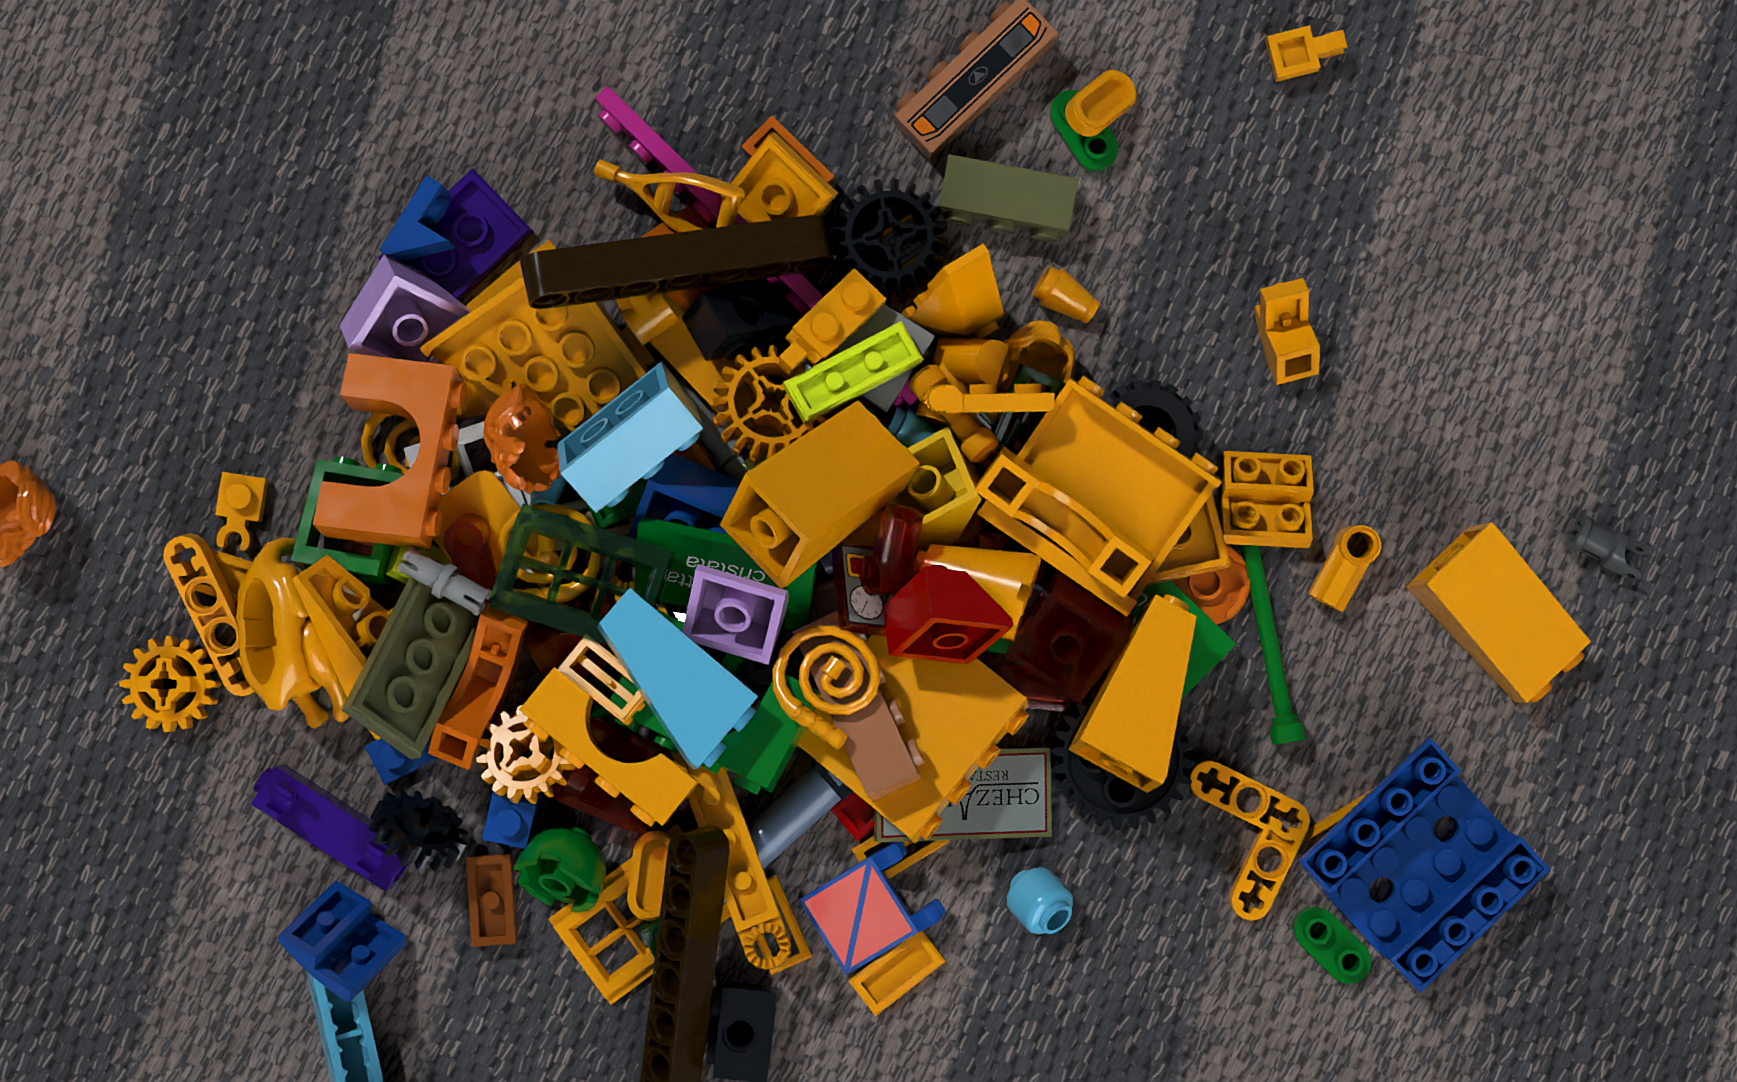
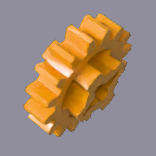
M166 636L164 645L160 639H149L148 647L150 651L143 648H135L133 650L135 657L138 659L137 663H124L123 668L131 673L130 679L119 681V686L130 688L131 693L122 699L123 704L135 703L137 706L131 715L133 719H142L147 716L146 728L157 729L162 723L164 732H175L177 722L182 729H190L193 727L192 716L198 720L208 717L203 706L205 704L213 705L218 703V699L211 695L210 692L211 688L221 687L222 682L211 679V673L215 672L216 668L214 664H206L204 661L208 656L207 649L200 648L194 652L195 640L184 639L179 645L177 636ZM184 659L192 665L197 676H193L184 667ZM156 660V667L145 676L150 665ZM164 679L176 680V688H164ZM145 692L155 701V707L150 703ZM192 692H196L192 702L183 709V701Z
M520 705L517 707L516 717L511 718L503 711L500 713L503 724L499 727L491 723L487 725L488 730L493 735L490 739H481L479 745L487 751V754L481 755L476 759L482 768H487L481 774L482 779L488 785L493 784L492 790L498 796L502 797L507 793L508 799L518 804L524 794L531 804H536L537 793L542 791L551 798L554 796L551 786L555 782L565 786L568 782L562 776L563 770H574L575 766L559 754V751L563 748L562 744L550 735L545 741L523 724L528 717L519 711L523 706ZM554 746V755H553V759H552V762H551V761H550V750H551L552 747ZM503 748L504 758L500 762V755ZM526 750L532 753L528 759L522 756Z

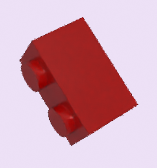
M943 565L925 566L883 605L889 656L969 664L1014 627L1013 619L967 572L949 570Z

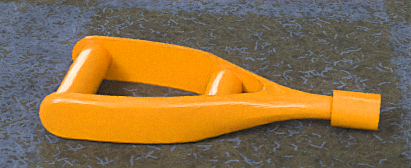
M602 159L597 162L594 169L595 176L614 184L620 182L633 190L665 224L678 233L702 229L684 220L670 209L676 183L702 187L723 195L716 228L735 225L740 201L745 198V192L742 188L696 173L633 174L624 172L620 166ZM652 183H657L655 194L650 188Z

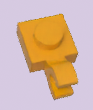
M1310 25L1269 35L1265 40L1275 82L1318 72L1321 67L1318 58L1323 59L1344 54L1343 49L1348 47L1344 30L1313 38Z

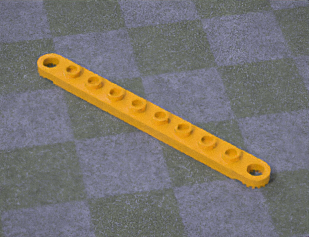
M632 548L621 549V551L614 553L608 560L609 562L606 567L607 578L616 603L629 588L634 591L635 581L624 583L617 576L618 567L623 561L630 559L636 561V550ZM642 598L655 610H660L669 615L665 602ZM671 752L675 763L700 782L688 797L698 827L718 826L728 838L730 853L724 898L745 955L749 962L758 968L765 970L775 969L787 960L791 950V943L728 771L720 768L718 774H714L702 767L692 769L679 752L677 754ZM764 933H773L780 942V951L777 956L769 960L761 959L756 954L754 947L756 939Z

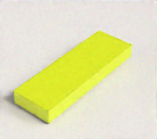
M902 321L786 380L782 386L805 425L918 366L924 359Z

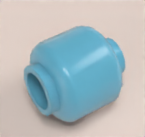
M1044 867L1023 870L1012 879L1007 894V907L1029 932L1034 934H1053L1061 930L1070 920L1073 896L1051 870Z

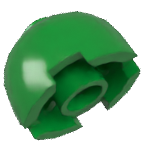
M576 827L568 829L556 828L544 830L532 838L527 847L521 851L514 865V870H519L521 873L517 882L531 896L552 906L554 899L573 904L571 912L589 911L596 905L606 879V860L586 831Z

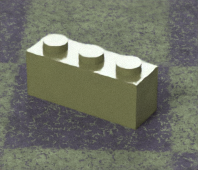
M949 154L939 208L942 209L941 214L946 215L945 221L954 225L971 226V222L974 220L989 223L988 229L993 232L1014 234L1015 228L1032 231L1031 237L1033 239L1044 242H1057L1058 236L1066 238L1069 232L1079 178Z

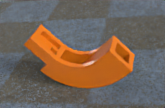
M486 605L480 614L472 649L464 672L433 730L428 754L470 770L482 750V747L479 745L480 740L488 739L491 733L487 725L489 723L493 724L494 720L499 716L520 665L526 646L523 640L529 621L491 605Z

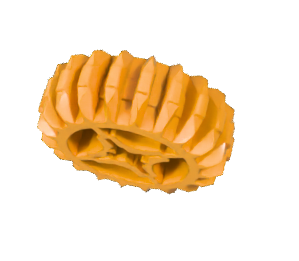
M774 344L769 346L767 357H762L757 347L752 348L750 353L751 362L738 354L734 360L737 370L725 366L722 369V376L726 381H716L713 391L721 397L711 399V409L721 412L713 417L714 427H727L721 433V441L726 443L737 439L733 447V453L738 456L745 448L750 449L749 462L753 464L757 462L759 453L766 454V459H768L828 420L825 416H821L805 425L803 423L798 429L792 423L794 417L789 408L793 404L783 386L770 383L764 376L773 375L788 380L806 371L810 362L807 360L789 377L777 365L780 359L777 357V347ZM747 383L751 389L750 395L755 403L747 409L746 415L739 418L734 400L739 390ZM767 399H771L772 403L774 400L780 403L779 412L772 413V407L769 412L763 409L764 401ZM768 426L773 428L781 437H766L753 431L757 428Z

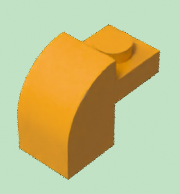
M1304 278L1277 283L1260 289V305L1255 306L1257 327L1268 367L1276 385L1319 374L1320 344L1308 320L1309 289Z

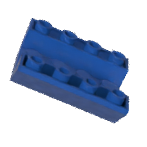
M1429 737L1298 860L1317 888L1367 942L1419 993L1432 983L1551 870L1521 836L1509 832L1457 776L1461 770ZM1449 816L1454 822V832L1448 839L1438 840L1434 834V825L1439 818ZM1379 877H1386L1391 887L1389 895L1380 901L1373 900L1369 893L1371 883Z

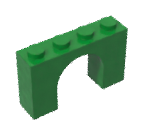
M658 610L661 615L681 632L683 631L684 622ZM785 674L786 684L793 696L803 702L804 706L815 711L816 708L804 698L799 681ZM623 675L619 684L635 695L638 691L637 687ZM773 680L750 721L740 732L736 730L726 734L721 740L727 747L710 768L704 763L700 765V767L714 774H718L720 768H723L737 775L733 783L755 795H758L761 788L770 793L773 792L806 728L796 721H792L782 710L773 692ZM812 688L813 692L821 699L819 691ZM613 692L610 698L621 709L628 703L615 692ZM646 701L643 702L645 704L640 712L637 710L632 716L634 720L629 726L615 717L614 722L638 734L640 728L643 727L657 734L653 742L675 754L679 752Z

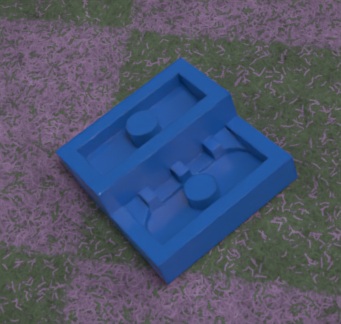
M336 880L279 934L278 941L310 975L333 993L350 1003L405 947L406 935L372 915V902Z

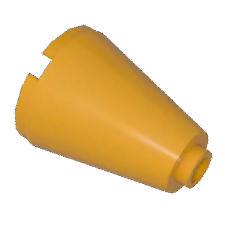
M931 544L927 552L919 550L911 575H917L922 568L929 565H943L949 570L967 572L1013 619L1014 627L1001 638L1014 642L1025 614L1024 611L1028 599L1032 594L1041 564V557L1033 553Z

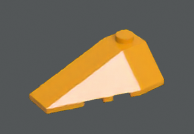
M984 243L943 267L928 283L927 287L929 289L919 294L913 300L918 308L915 309L912 305L901 313L902 316L935 335L986 339L1000 329L997 322L1002 320L1004 309L989 251Z
M326 555L296 575L292 580L348 698L394 608L389 611L370 596V589L329 555ZM370 731L373 737L376 739V741L381 739L375 733Z

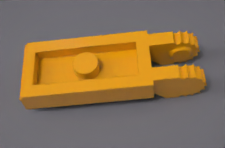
M969 384V393H962L955 385H935L926 389L922 398L926 408H929L930 411L934 410V412L939 411V413L1040 412L1055 409V393L1041 392V384H1014V393H997V384Z

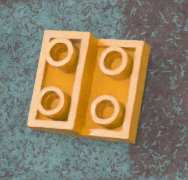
M1239 451L1223 452L1220 515L1225 544L1310 548L1313 540L1310 501L1314 493L1311 455Z

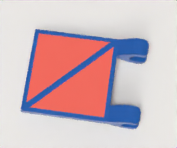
M903 842L887 844L871 856L799 899L802 907L845 975L860 968L918 932L936 924L946 913L941 902L938 899H934L913 914H910L883 870L900 861L908 852Z

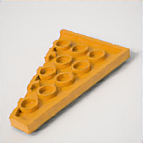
M523 275L420 347L425 356L429 357L431 355L447 365L455 366L460 375L469 380L481 382L486 389L499 396H502L503 392L509 388L513 389L517 385L527 384L536 392L539 401L545 403L551 409L555 426L566 428L571 432L649 371L600 302L550 309H534L529 306ZM699 438L686 450L679 451L677 449L673 452L678 456L716 470L712 462V456Z

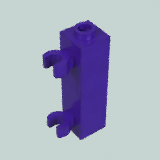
M286 764L275 766L273 770L267 768L256 781L253 790L257 794L251 805L382 890L387 891L395 887L409 864L405 866L400 865V860L396 858V854L393 856H386L384 854L387 849L385 844L374 843L373 839L377 833L369 830V825L372 821L370 818Z

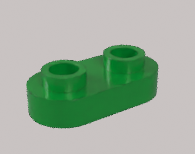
M1064 91L1054 99L1050 108V121L1076 162L1083 169L1091 172H1100L1112 165L1118 153L1116 137L1109 127H1106L1093 137L1082 136L1075 132L1066 120L1064 109L1067 103L1079 91ZM1093 141L1102 143L1104 152L1101 154L1092 153L1089 150V143Z
M1310 906L1302 909L1295 916L1292 924L1295 940L1333 978L1342 983L1353 984L1366 977L1371 967V956L1368 949L1331 912L1322 907ZM1316 922H1321L1324 926V932L1320 937L1313 938L1310 935V927ZM1347 954H1354L1356 958L1355 965L1350 969H1344L1342 966L1343 957Z

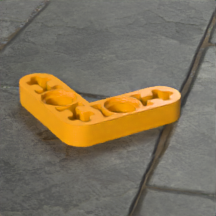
M1210 760L1200 761L1189 771L1188 778L1192 782L1188 786L1192 793L1198 798L1260 828L1229 895L1230 906L1237 915L1250 921L1259 920L1270 910L1310 824L1309 813L1301 803L1218 762ZM1211 768H1214L1216 770L1215 778L1227 785L1230 784L1231 776L1237 779V782L1229 790L1226 804L1220 802V798L1225 794L1224 792L1212 787L1206 793L1201 791L1203 783L1197 780L1200 772L1208 773ZM1252 787L1259 793L1260 803L1256 810L1246 813L1238 808L1236 797L1241 789ZM1271 796L1277 798L1272 807L1286 813L1290 811L1291 807L1296 809L1294 817L1300 820L1297 828L1289 826L1286 832L1281 830L1283 823L1270 815L1267 816V823L1260 821V818L1269 808ZM1265 847L1276 848L1281 856L1280 865L1271 872L1262 871L1257 864L1258 853ZM1250 870H1252L1259 877L1271 880L1272 884L1269 889L1260 884L1256 897L1262 900L1261 905L1258 908L1251 906L1246 912L1242 910L1244 902L1239 899V895L1242 891L1245 893L1251 892L1256 881L1247 879Z

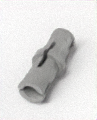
M411 546L402 558L406 562H400L398 567L399 572L405 573L431 588L432 595L439 599L445 596L476 616L486 606L487 603L484 600H489L492 594L490 589H486L459 574L458 567L449 563L445 566L419 551L415 546Z

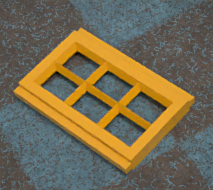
M677 823L666 832L673 837L684 831ZM632 857L606 876L602 892L592 909L584 912H571L573 904L569 903L548 918L555 931L610 1005L650 977L654 969L655 958L649 947H645L632 929L643 919L633 916L627 921L613 903L615 899L628 890ZM726 903L723 905L721 923L731 917ZM605 907L619 927L590 948L576 928ZM625 934L639 954L609 975L595 955Z

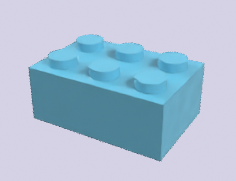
M661 361L557 444L560 474L595 513L605 505L608 507L615 506L629 492L628 487L641 477L643 479L652 477L662 468L666 457L677 449L679 451L686 450L697 441L700 436L699 431L703 429V424L695 400Z

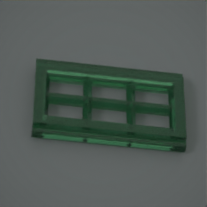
M522 504L490 596L489 607L608 645L597 628L600 621L604 618L600 617L599 613L606 592L622 597L628 590L609 584L616 561L620 560L651 570L644 593L637 594L657 610L675 552ZM531 532L564 543L557 566L523 556ZM573 546L608 557L600 580L566 570ZM520 564L554 575L546 599L513 588ZM563 578L597 589L590 613L555 602Z

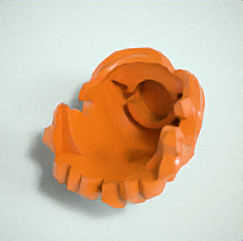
M527 384L517 385L513 389L509 388L494 402L484 421L483 438L491 453V462L496 464L499 474L504 476L505 482L509 486L519 491H525L528 494H531L532 491L540 492L549 489L553 485V481L561 476L558 450L553 447H546L551 440L557 441L561 437L555 427L551 409L545 403L539 401L536 392Z
M13 460L0 464V567H6L15 562L33 544L36 537H40L48 532L56 512L54 494L48 485L45 484V480L41 479L38 474L26 465L23 466Z

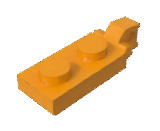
M854 268L792 327L785 338L791 345L779 356L780 360L777 365L790 377L807 360L813 366L827 360L885 304L886 298Z

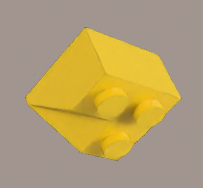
M949 426L908 448L911 454L920 462V465L906 488L886 504L899 539L916 557L919 550L927 552L931 544L948 545L958 540L982 500V496L975 492V488L980 480L975 465L960 450L961 441Z

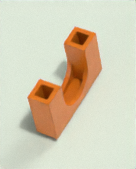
M349 353L340 392L342 399L352 410L397 415L413 421L418 426L420 447L416 460L410 469L399 479L389 484L366 487L322 481L312 525L325 537L402 547L415 546L418 549L430 550L433 537H438L441 531L442 512L438 509L441 493L446 494L450 485L451 472L450 468L447 467L450 451H455L458 444L459 427L455 422L458 408H464L466 403L467 384L453 365Z

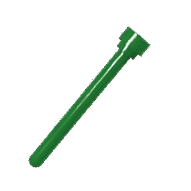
M1241 545L1244 562L1247 566L1245 567L1248 580L1250 578V593L1275 717L1271 718L1273 727H1269L1272 745L1304 740L1307 739L1304 721L1299 722L1298 713L1293 714L1260 547Z

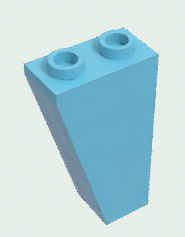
M631 588L625 592L598 624V630L685 762L692 769H698L702 763L710 768L727 746L721 740L733 727L740 732L754 716L756 710L751 704L758 696Z

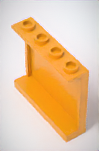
M1083 375L1078 382L1070 377L1055 399V409L1046 412L1017 456L1149 550L1152 557L1151 564L1127 596L1123 598L1088 573L1069 552L1031 525L1010 517L988 500L984 502L977 514L1110 606L1128 616L1136 605L1139 595L1208 497L1222 483L1221 479L1214 475L1219 467L1197 452L1192 459L1176 449L1181 441L1164 429L1158 427L1153 433L1139 424L1143 416L1124 402L1120 401L1117 407L1111 405L1101 398L1106 390Z
M878 626L865 643L876 656L886 679V682L879 685L885 700L887 701L894 697L905 720V723L898 725L904 741L906 742L913 738L923 758L924 764L917 766L922 779L872 802L862 786L844 744L837 750L828 742L822 740L819 735L816 736L806 727L797 746L805 753H808L916 844L921 837L928 840L943 822V818L939 815L949 802L957 805L972 786L968 779L976 769L980 767L985 770L995 760L1001 750L996 745L1007 732L1014 735L1023 726L1029 717V714L1025 711L1029 704L1024 695L977 658L969 664L889 656L886 629L883 626ZM815 709L814 713L816 715H820L830 724L835 725L830 714Z

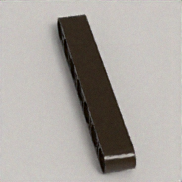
M808 215L543 250L526 255L521 259L520 264L529 306L534 309H550L814 272L830 266L833 263V255L824 218L818 215Z
M711 825L678 833L671 838L668 845L640 1082H701L730 853L728 838L718 826Z

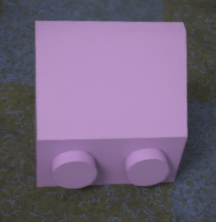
M384 254L342 320L340 328L348 348L362 355L438 364L440 360L431 355L429 357L425 356L420 347L471 311L423 272Z
M698 564L694 574L682 632L694 643L769 665L781 633L789 601L788 591Z

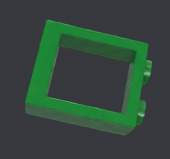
M334 457L333 462L317 459L291 562L301 570H305L326 555H329L359 581L389 587L391 577L385 573L394 545L374 543L371 557L318 548L321 532L312 524L322 481L334 482V480L377 487L399 479L404 475L403 471L398 467L388 464H377L375 469L361 467L359 462L346 457Z

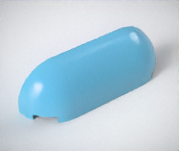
M306 971L330 1082H383L364 991L362 990L348 1003Z

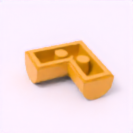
M942 336L938 339L931 365H937L948 378L947 384L955 385L962 393H968L969 384L998 383L1009 344L991 339ZM919 401L915 415L931 423L948 425V420L943 414L934 412V410L930 411L923 404L924 401Z

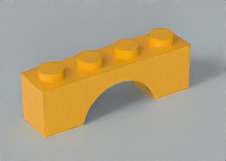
M1005 447L987 469L975 488V492L1010 517L1031 525L1069 552L1088 573L1123 598L1127 596L1152 562L1149 550Z
M553 667L519 709L528 717L523 724L545 741L550 735L562 744L563 748L559 751V754L578 769H581L584 764L599 774L594 782L612 797L616 798L621 792L635 803L630 811L648 826L652 827L656 821L662 826L666 825L700 782L663 753L639 763H623L607 755L595 741L591 730L590 715L594 699L558 668Z

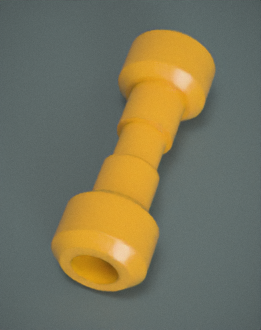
M927 365L911 378L909 388L920 401H924L922 398L926 389H929L930 386L947 384L948 378L937 365ZM939 413L944 415L952 425L951 429L961 439L960 450L971 463L979 464L997 450L999 439L989 427H979L968 413Z

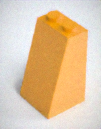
M857 400L746 472L720 526L780 589H784L902 492L908 485L920 462L911 454L908 448L902 445L880 423L875 415L871 414Z
M1492 522L1468 527L1406 586L1414 597L1514 702L1528 703L1531 701L1535 703L1543 698L1553 687L1550 681L1561 670L1566 673L1578 665L1585 656L1582 650L1591 642Z
M1155 595L1141 610L1068 748L1071 752L1147 793L1162 785L1167 777L1197 616L1187 611L1189 606L1185 602L1171 595H1164L1163 598Z

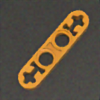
M188 533L177 536L170 540L164 548L163 557L167 569L223 685L234 695H250L254 692L251 686H248L245 680L238 682L235 674L241 670L240 656L230 661H227L225 657L239 650L238 624L236 619L237 604L207 542L197 534ZM183 546L185 549L193 547L196 555L191 558V562L189 560L181 562L178 553L183 551ZM202 568L205 569L207 574L195 577L191 581L188 580L186 575ZM200 583H208L216 590L217 600L213 606H204L197 600L195 593ZM219 623H227L234 628L236 641L232 646H223L217 641L215 628Z

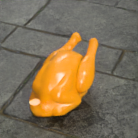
M281 537L264 545L253 560L239 586L236 619L243 674L253 691L269 709L273 711L283 710L287 707L288 701L292 699L304 713L307 725L314 729L320 727L322 723L329 719L327 709L320 706L311 695L312 692L323 686L332 703V716L336 721L344 722L351 717L341 710L347 697L292 580L302 571H298L295 566L281 561L282 556H292L296 540L294 538Z

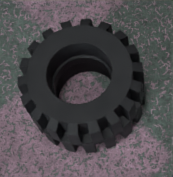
M1142 379L1136 380L1126 386L1121 385L1104 399L1114 407H1117L1120 401H1122L1137 412H1147L1155 415L1164 423L1168 433L1181 441L1176 449L1191 459L1196 452L1200 454L1199 442L1203 440V430H1199L1198 422L1201 421L1198 411L1193 413L1190 408L1193 402L1187 396L1182 398L1177 394L1179 389L1170 384L1168 387L1161 385V381L1153 379L1150 382H1142Z

